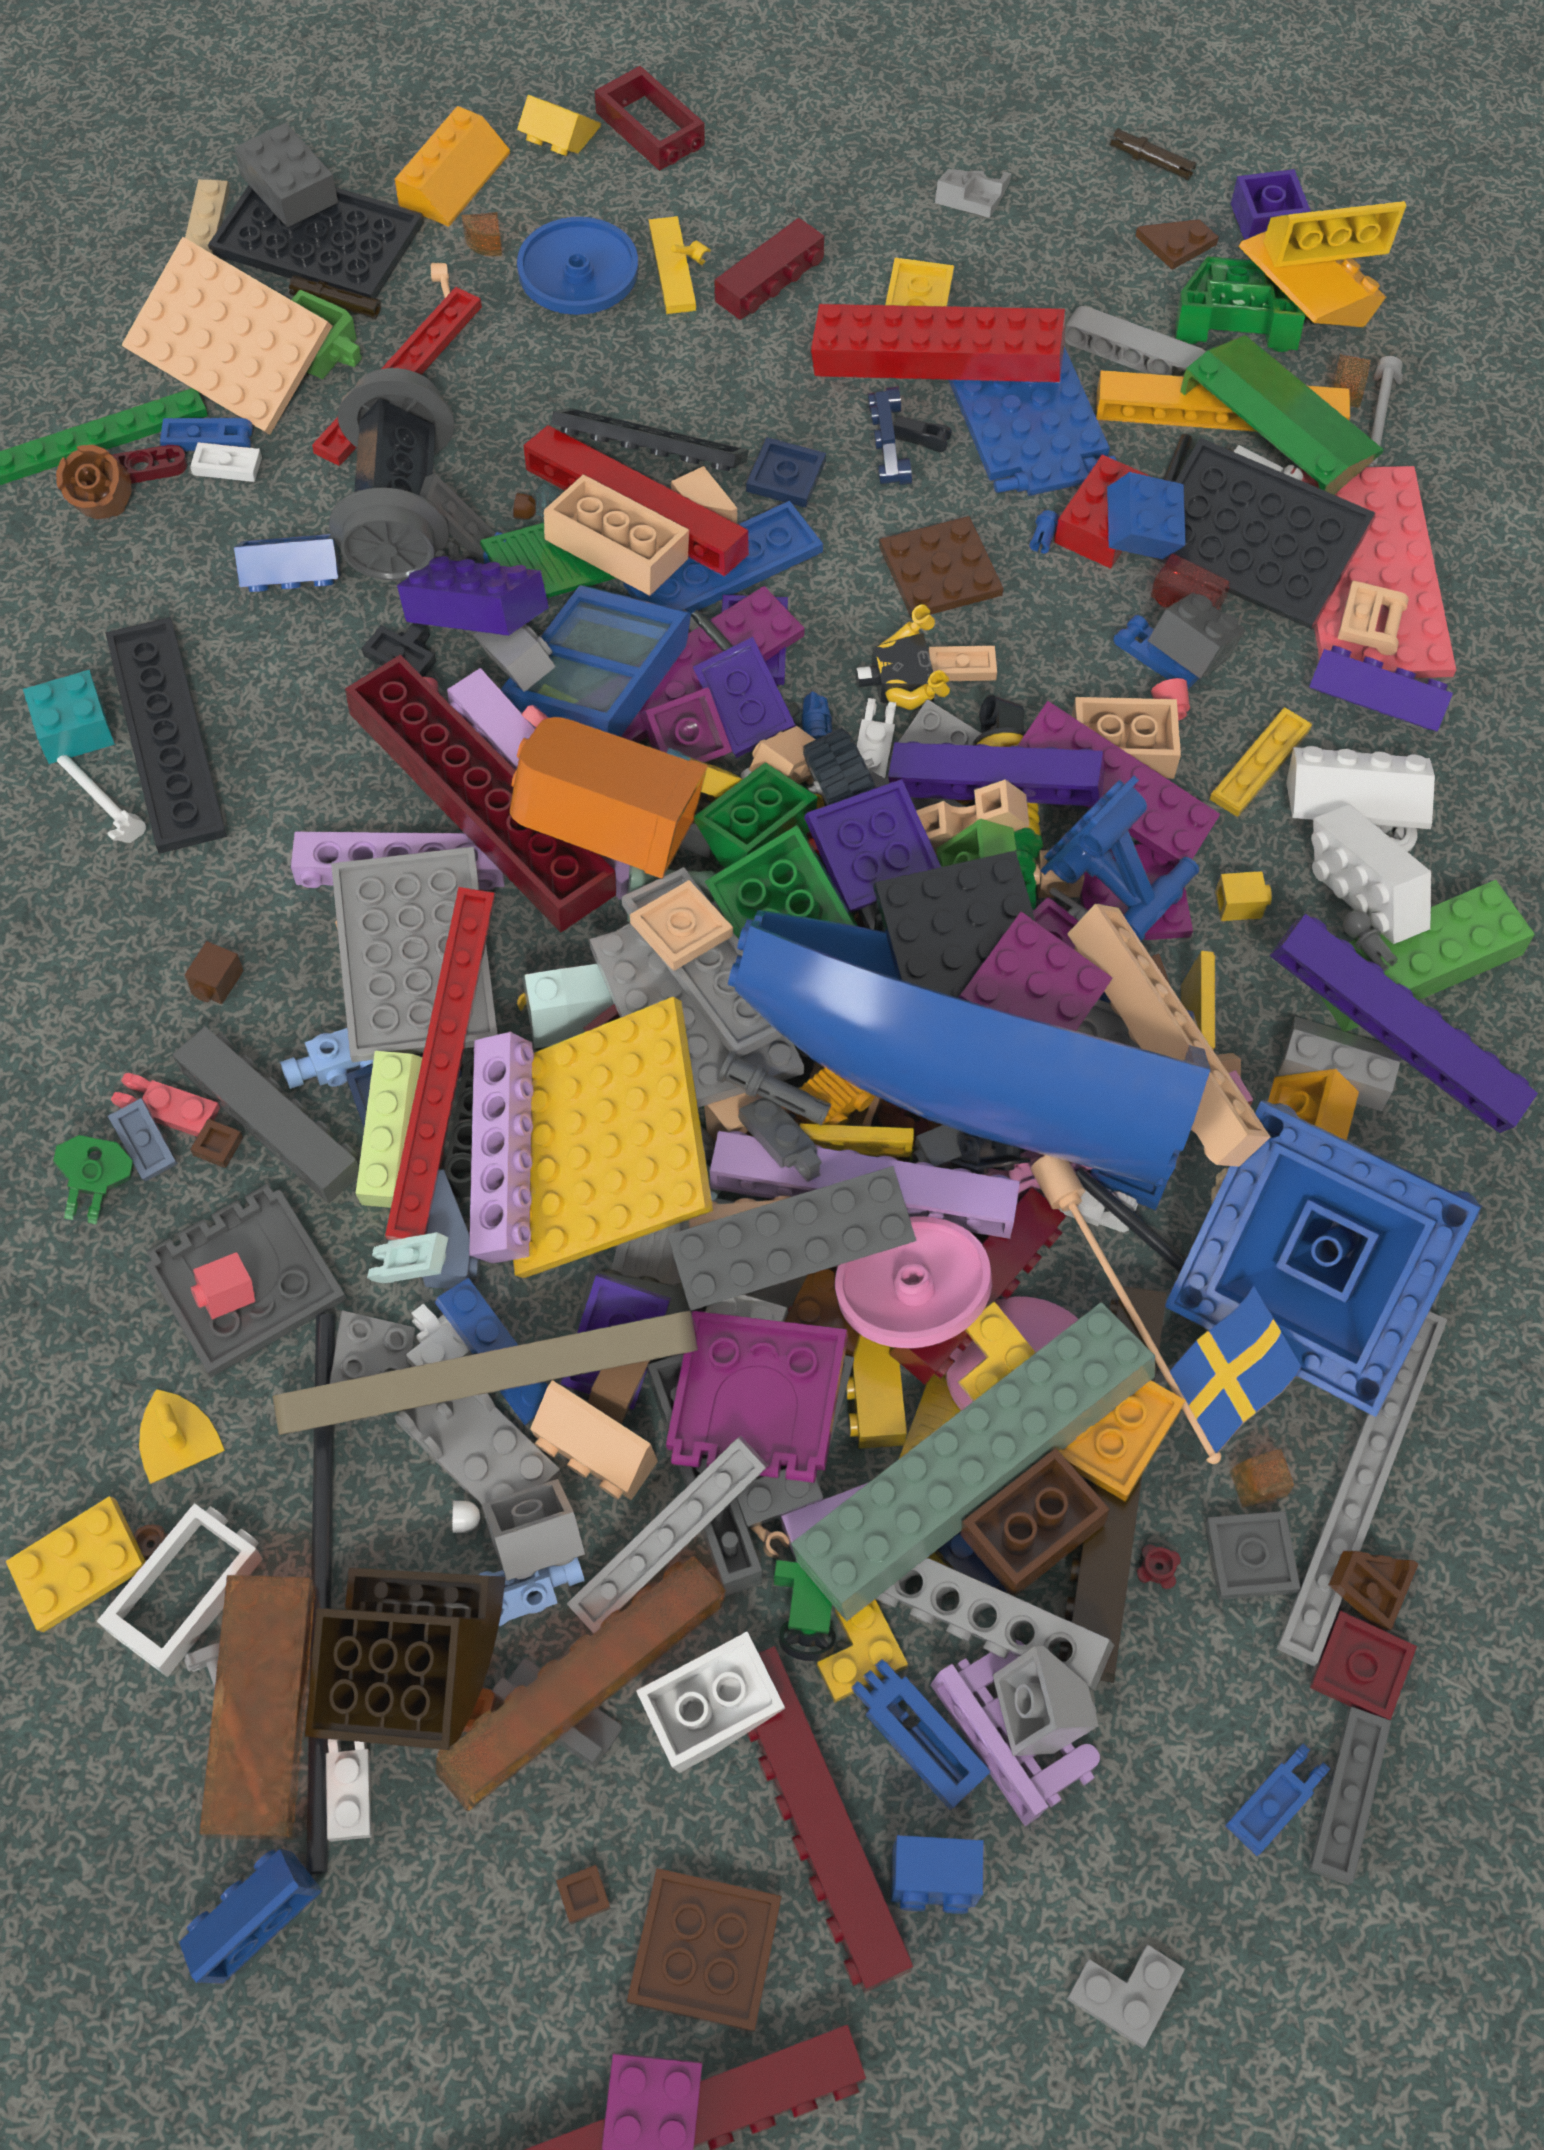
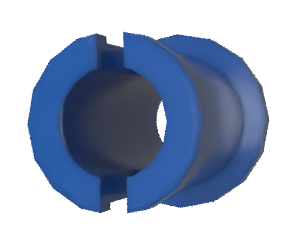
M1046 510L1037 516L1035 521L1037 527L1029 544L1033 551L1038 552L1040 544L1043 545L1041 553L1045 554L1049 551L1052 538L1057 530L1059 519L1057 513Z

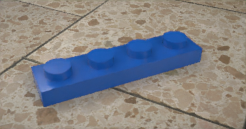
M469 1278L437 1297L436 1305L473 1355L518 1346ZM546 1382L501 1390L500 1392L523 1424L527 1425L535 1419L548 1385Z

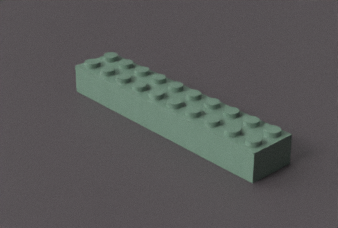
M1102 1302L794 1540L791 1546L797 1563L842 1617L848 1621L958 1534L962 1529V1521L1052 1450L1055 1448L1058 1451L1065 1449L1076 1440V1437L1092 1425L1094 1426L1120 1403L1155 1377V1355Z

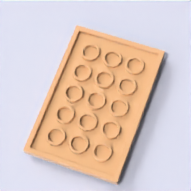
M182 237L123 341L122 346L237 416L250 420L254 426L270 435L330 332L332 325Z

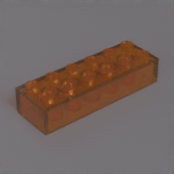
M227 1575L199 1834L206 1838L292 1840L316 1589L310 1577Z

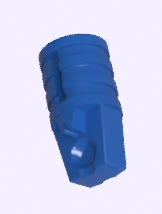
M811 692L804 697L802 730L814 739L832 732V716L829 711L827 698Z

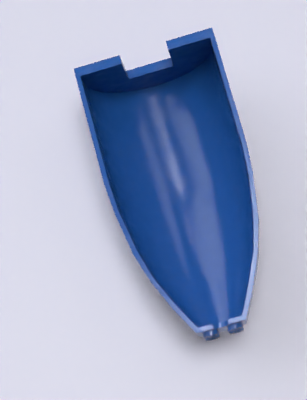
M761 910L757 911L754 920H746L737 945V949L743 950V955H737L736 962L733 963L728 985L735 987V992L774 1029L811 1059L850 1084L922 1118L970 1135L1156 1186H1163L1164 1179L1168 1180L1177 1161V1154L1173 1152L1175 1149L1180 1151L1184 1149L1211 1070L1205 1049L1189 1045L1185 1060L1004 1012L899 980L886 933L882 931ZM1105 992L1098 999L1107 1003L1111 1002ZM1187 1010V1012L1197 1025L1193 1011Z

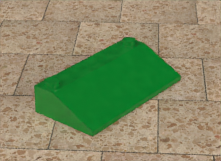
M1246 335L1206 351L1185 370L1180 390L1183 395H1186L1200 383L1315 479L1319 484V489L1333 495L1384 451L1382 447Z

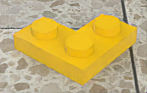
M994 1301L987 1305L975 1322L965 1329L985 1354L986 1358L957 1383L970 1399L975 1401L1036 1353Z
M876 1599L848 1621L835 1608V1614L851 1646L817 1662L816 1665L834 1703L854 1694L851 1687L857 1681L865 1688L870 1686L863 1677L869 1670L880 1681L885 1679L875 1666L881 1659L895 1673L908 1666Z

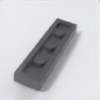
M1354 1707L1348 1709L1308 1871L1348 1886L1353 1884L1391 1726L1390 1720Z

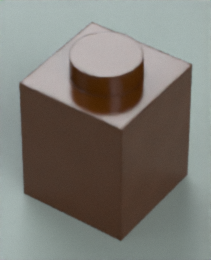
M206 941L186 971L185 978L190 987V992L197 999L203 1002L212 1000L223 1004L244 970L237 953Z

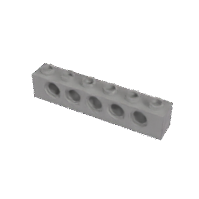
M929 1558L918 1564L876 1598V1600L893 1608H896L898 1602L912 1608L911 1616L932 1625L935 1618L949 1624L946 1631L969 1642L971 1635L986 1641L983 1647L985 1650L1005 1659L1008 1652L1020 1657L1036 1645H1043L1052 1653L1058 1643L1069 1642L1073 1648L1072 1656L1063 1663L1086 1682L1089 1689L1093 1691L1097 1688L1114 1647V1644L1108 1638ZM915 1575L922 1576L923 1586L921 1590L913 1595L907 1594L905 1590L907 1580ZM949 1592H958L960 1597L958 1606L952 1611H943L941 1606L943 1597ZM987 1608L995 1609L997 1612L996 1622L989 1628H980L978 1624L979 1614ZM1023 1625L1033 1626L1035 1631L1033 1640L1027 1645L1016 1644L1015 1633L1017 1629Z

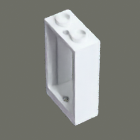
M194 1503L97 1620L109 1634L166 1677L171 1674L263 1559L256 1549L259 1542L243 1529H239L237 1533L225 1526L228 1520L211 1506L204 1511ZM203 1525L237 1550L239 1555L166 1645L160 1648L123 1619L199 1526Z

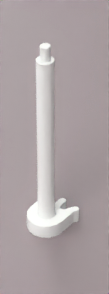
M64 755L57 759V762L115 820L113 824L117 829L107 833L113 841L118 840L131 843L144 834L146 825L139 816L128 813L125 810L122 811L69 756Z

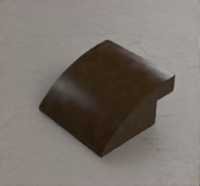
M349 1568L345 1609L317 1608L304 1737L453 1750L471 1717L491 1662L499 1628L506 1577Z

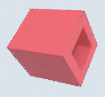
M237 1252L193 1269L196 1285L191 1286L194 1300L199 1308L206 1307L211 1319L255 1302L252 1280Z

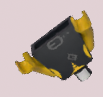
M919 605L913 610V623L907 622L895 634L873 648L872 666L855 669L857 687L876 685L881 703L896 702L898 707L913 710L923 705L927 699L934 703L935 694L939 697H946L950 692V688L946 684L949 681V677L941 670L933 672L924 633L919 634L920 629L930 630L935 625V619L929 615L930 610L925 605Z

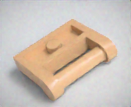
M1352 581L1337 639L1377 648L1378 652L1383 655L1395 654L1399 644L1396 637L1402 612L1407 609L1408 596L1402 592ZM1381 604L1386 605L1389 609L1384 633L1375 631Z

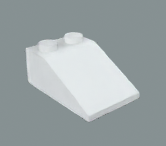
M748 1632L636 1690L672 1768L679 1773L721 1751L785 1709Z

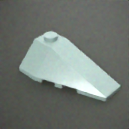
M597 964L526 974L522 978L534 1049L552 1046L586 1032L583 1027L614 1004Z

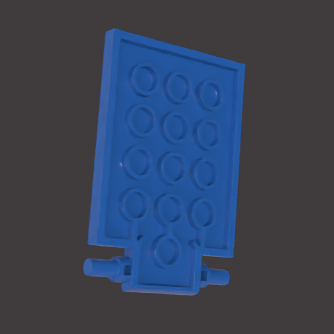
M1065 347L1060 382L948 380L989 480H995L994 490L996 493L1016 489L1017 492L1027 491L1028 496L1082 485L1099 460L1095 458H1100L1102 454L1105 456L1109 454L1110 447ZM1114 455L1109 456V458L1116 460Z

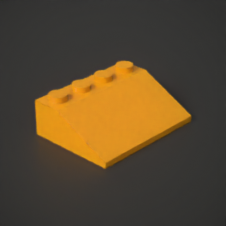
M1266 231L1243 240L1239 245L1244 253L1314 323L1364 327L1386 298L1378 289L1380 287L1379 283L1373 278L1365 276L1359 270L1361 266L1352 258L1274 267L1263 242Z

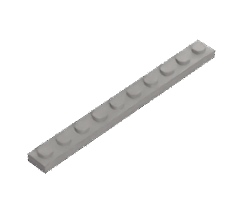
M1430 1311L1379 1414L1376 1417L1369 1413L1366 1415L1301 1583V1589L1297 1593L1276 1648L1312 1666H1315L1319 1661L1342 1597L1328 1584L1342 1552L1361 1550L1447 1322L1446 1318Z

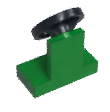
M776 1560L774 1585L793 1588L790 1617L782 1625L779 1632L781 1648L789 1656L803 1661H817L828 1657L834 1651L836 1644V1634L830 1626L832 1603L797 1562ZM789 1629H795L793 1633L784 1638V1634ZM821 1633H825L830 1637V1645L821 1635ZM799 1643L805 1647L817 1646L823 1650L805 1652L797 1650L790 1645Z

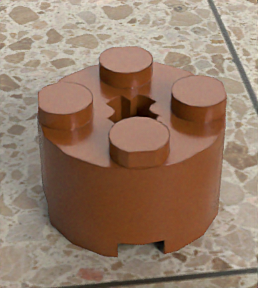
M80 445L76 447L78 450L72 452L66 459L63 457L60 460L56 471L57 487L61 490L63 497L83 515L94 519H105L118 516L124 512L132 492L131 478L127 469L109 452L95 445Z

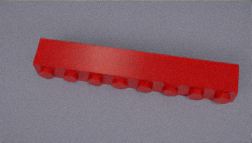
M549 425L523 445L526 470L564 491L582 475H585L689 530L688 557L723 576H726L749 555L747 529Z

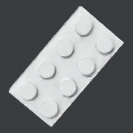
M1350 804L1313 818L1314 833L1311 836V840L1314 846V862L1312 869L1319 881H1323L1333 890L1338 898H1342L1353 910L1367 913L1374 929H1379L1381 934L1393 944L1430 929L1431 871Z

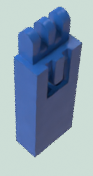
M881 1659L875 1666L885 1678L882 1682L869 1670L863 1677L873 1690L869 1693L858 1681L851 1688L868 1707L869 1710L865 1716L951 1811L991 1771L905 1676L901 1680L893 1669ZM902 1699L921 1719L909 1732L901 1724L909 1716L907 1712H904L897 1705Z

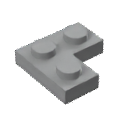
M1149 1945L1144 1947L1127 1982L1088 1959L1067 2000L1143 2049L1185 1968Z

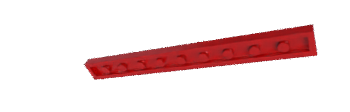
M458 887L385 1233L386 1239L389 1240L405 1239L427 1233L495 901V894L493 892Z

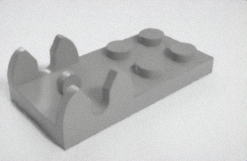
M488 1393L402 1410L395 1415L397 1424L481 1507L483 1503L555 1480L561 1474L560 1469L495 1407Z

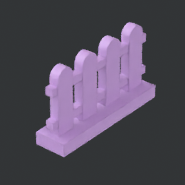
M1015 1640L1016 1644L1024 1645L1021 1641ZM990 1652L971 1665L965 1658L957 1663L956 1668L951 1664L941 1670L931 1683V1687L979 1759L991 1771L989 1774L1024 1826H1027L1039 1818L1049 1806L1053 1807L1062 1800L1058 1792L1078 1779L1085 1786L1095 1778L1091 1771L1099 1763V1752L1090 1744H1083L1075 1749L1070 1743L1060 1749L1064 1757L1044 1770H1041L1033 1758L1036 1755L1013 1756L998 1697L993 1699L986 1687L994 1682L993 1674L1019 1656L1008 1652L1005 1659ZM974 1694H975V1696L977 1697V1699L979 1700V1702L981 1703V1705H982L983 1707L980 1706V1704L978 1703V1701H977L976 1698L974 1697Z

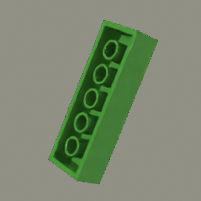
M1494 880L1431 907L1430 929L1396 944L1391 943L1381 934L1382 940L1398 958L1397 962L1391 966L1381 956L1389 968L1384 971V975L1396 984L1406 986L1412 991L1413 997L1419 1001L1522 956L1535 934L1497 880ZM1359 938L1349 942L1355 948L1358 955L1367 962L1370 961L1362 949L1358 950L1355 947ZM1320 996L1342 1031L1347 1032L1359 1027L1352 1019Z

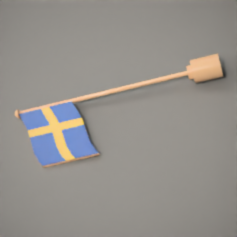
M1045 1155L1037 1160L1030 1170L1051 1208H1061L1063 1212L1071 1210L1145 1344L1155 1355V1361L1172 1392L1186 1400L1182 1409L1209 1456L1206 1459L1207 1462L1210 1464L1219 1463L1221 1460V1453L1219 1451L1243 1423L1286 1389L1298 1374L1301 1364L1255 1286H1253L1240 1305L1197 1339L1174 1367L1169 1370L1077 1207L1082 1202L1081 1196L1085 1193V1189L1070 1162Z

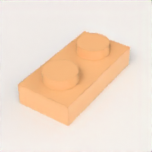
M995 646L929 647L928 653L933 672L943 671L949 677V681L996 680Z

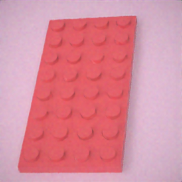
M1366 467L1334 494L1375 512V519L1314 626L1319 659L1324 649L1331 651L1334 645L1351 651L1350 658L1363 662L1366 656L1384 663L1382 669L1395 673L1398 667L1415 673V678L1454 677L1456 665L1415 467ZM1297 468L1293 469L1290 474H1293ZM1299 468L1303 473L1301 481L1319 488L1318 482L1303 469ZM1352 581L1402 592L1408 596L1407 609L1402 612L1396 637L1399 644L1395 654L1383 655L1378 652L1377 648L1337 639ZM1381 604L1375 628L1377 632L1384 633L1389 613L1386 605Z

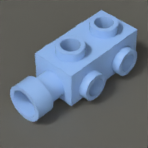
M347 1028L333 1033H323L313 1038V1040L305 1042L308 1053L307 1057L295 1060L293 1057L280 1062L289 1089L304 1085V1080L317 1077L320 1086L327 1083L331 1087L340 1086L347 1082L345 1074L373 1065V1060L351 1061Z
M574 1558L572 1562L566 1565H552L537 1570L532 1576L527 1578H514L508 1581L505 1578L499 1626L504 1625L509 1620L529 1613H538L546 1607L557 1604L553 1590L554 1587L565 1583L572 1586L585 1581L578 1558ZM503 1570L495 1573L485 1571L479 1574L505 1577Z

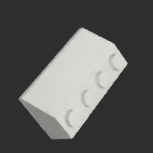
M1315 746L1293 748L1286 780L1292 818L1313 820L1315 817L1350 804L1374 825L1431 829L1435 775L1430 758H1424L1420 755L1394 756L1385 752H1375L1373 754L1357 753L1350 749H1341L1339 751L1322 750Z

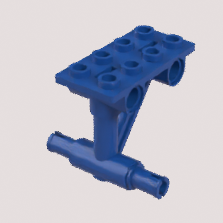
M1134 775L1125 784L1119 779L1068 830L1060 841L1046 853L1044 858L1048 862L1040 871L1046 875L1052 870L1060 879L1071 884L1076 883L1085 872L1091 877L1095 875L1129 908L1123 916L1142 942L1145 938V933L1172 904L1178 903L1182 898L1183 888L1199 873V867L1191 858L1183 857L1168 875L1159 876L1150 884L1128 831L1147 810L1145 799L1133 788L1139 781Z

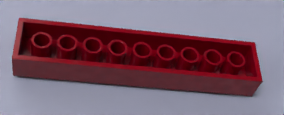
M401 655L345 688L350 715L560 933L616 896L615 870L598 853L522 826L511 817L510 804L514 788L512 787V779L516 770Z

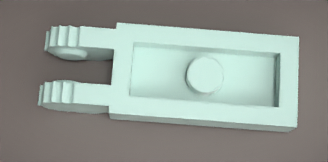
M435 1232L405 1239L388 1241V1244L374 1246L372 1256L384 1261L383 1266L369 1269L367 1278L374 1282L392 1283L394 1281L441 1274L442 1266L446 1259L445 1251L448 1237Z

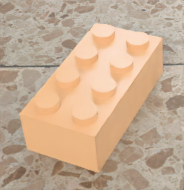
M582 475L544 509L545 540L649 596L688 560L689 530L585 475Z

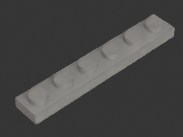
M742 1436L738 1437L587 1583L567 1605L595 1634L769 1465Z

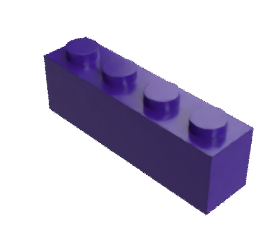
M1334 645L1331 651L1323 650L1309 686L1310 689L1438 732L1453 695L1452 692L1446 691L1448 684L1430 678L1427 684L1414 680L1416 674L1398 667L1395 673L1382 669L1384 663L1366 656L1363 662L1350 658L1351 651Z

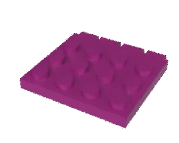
M692 1311L698 1350L684 1353L666 1441L667 1449L672 1450L671 1463L700 1468L703 1455H708V1467L738 1437L742 1436L769 1465L759 1476L779 1478L781 1466L785 1465L787 1466V1480L815 1483L817 1470L825 1471L848 1339L847 1329Z

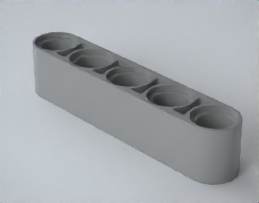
M1086 306L1077 307L1065 326V342L1068 345L1146 374L1184 377L1186 368L1206 352L1202 348Z

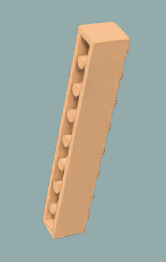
M1094 904L1068 933V936L1075 945L1074 950L1113 978L1104 992L1111 1001L1110 1006L1112 1010L1123 1019L1128 1027L1130 1038L1141 1049L1185 1060L1189 1045L1205 1049L1211 1070L1191 1130L1197 1134L1204 1145L1206 1156L1216 1165L1241 1166L1270 1138V1135L1119 908Z

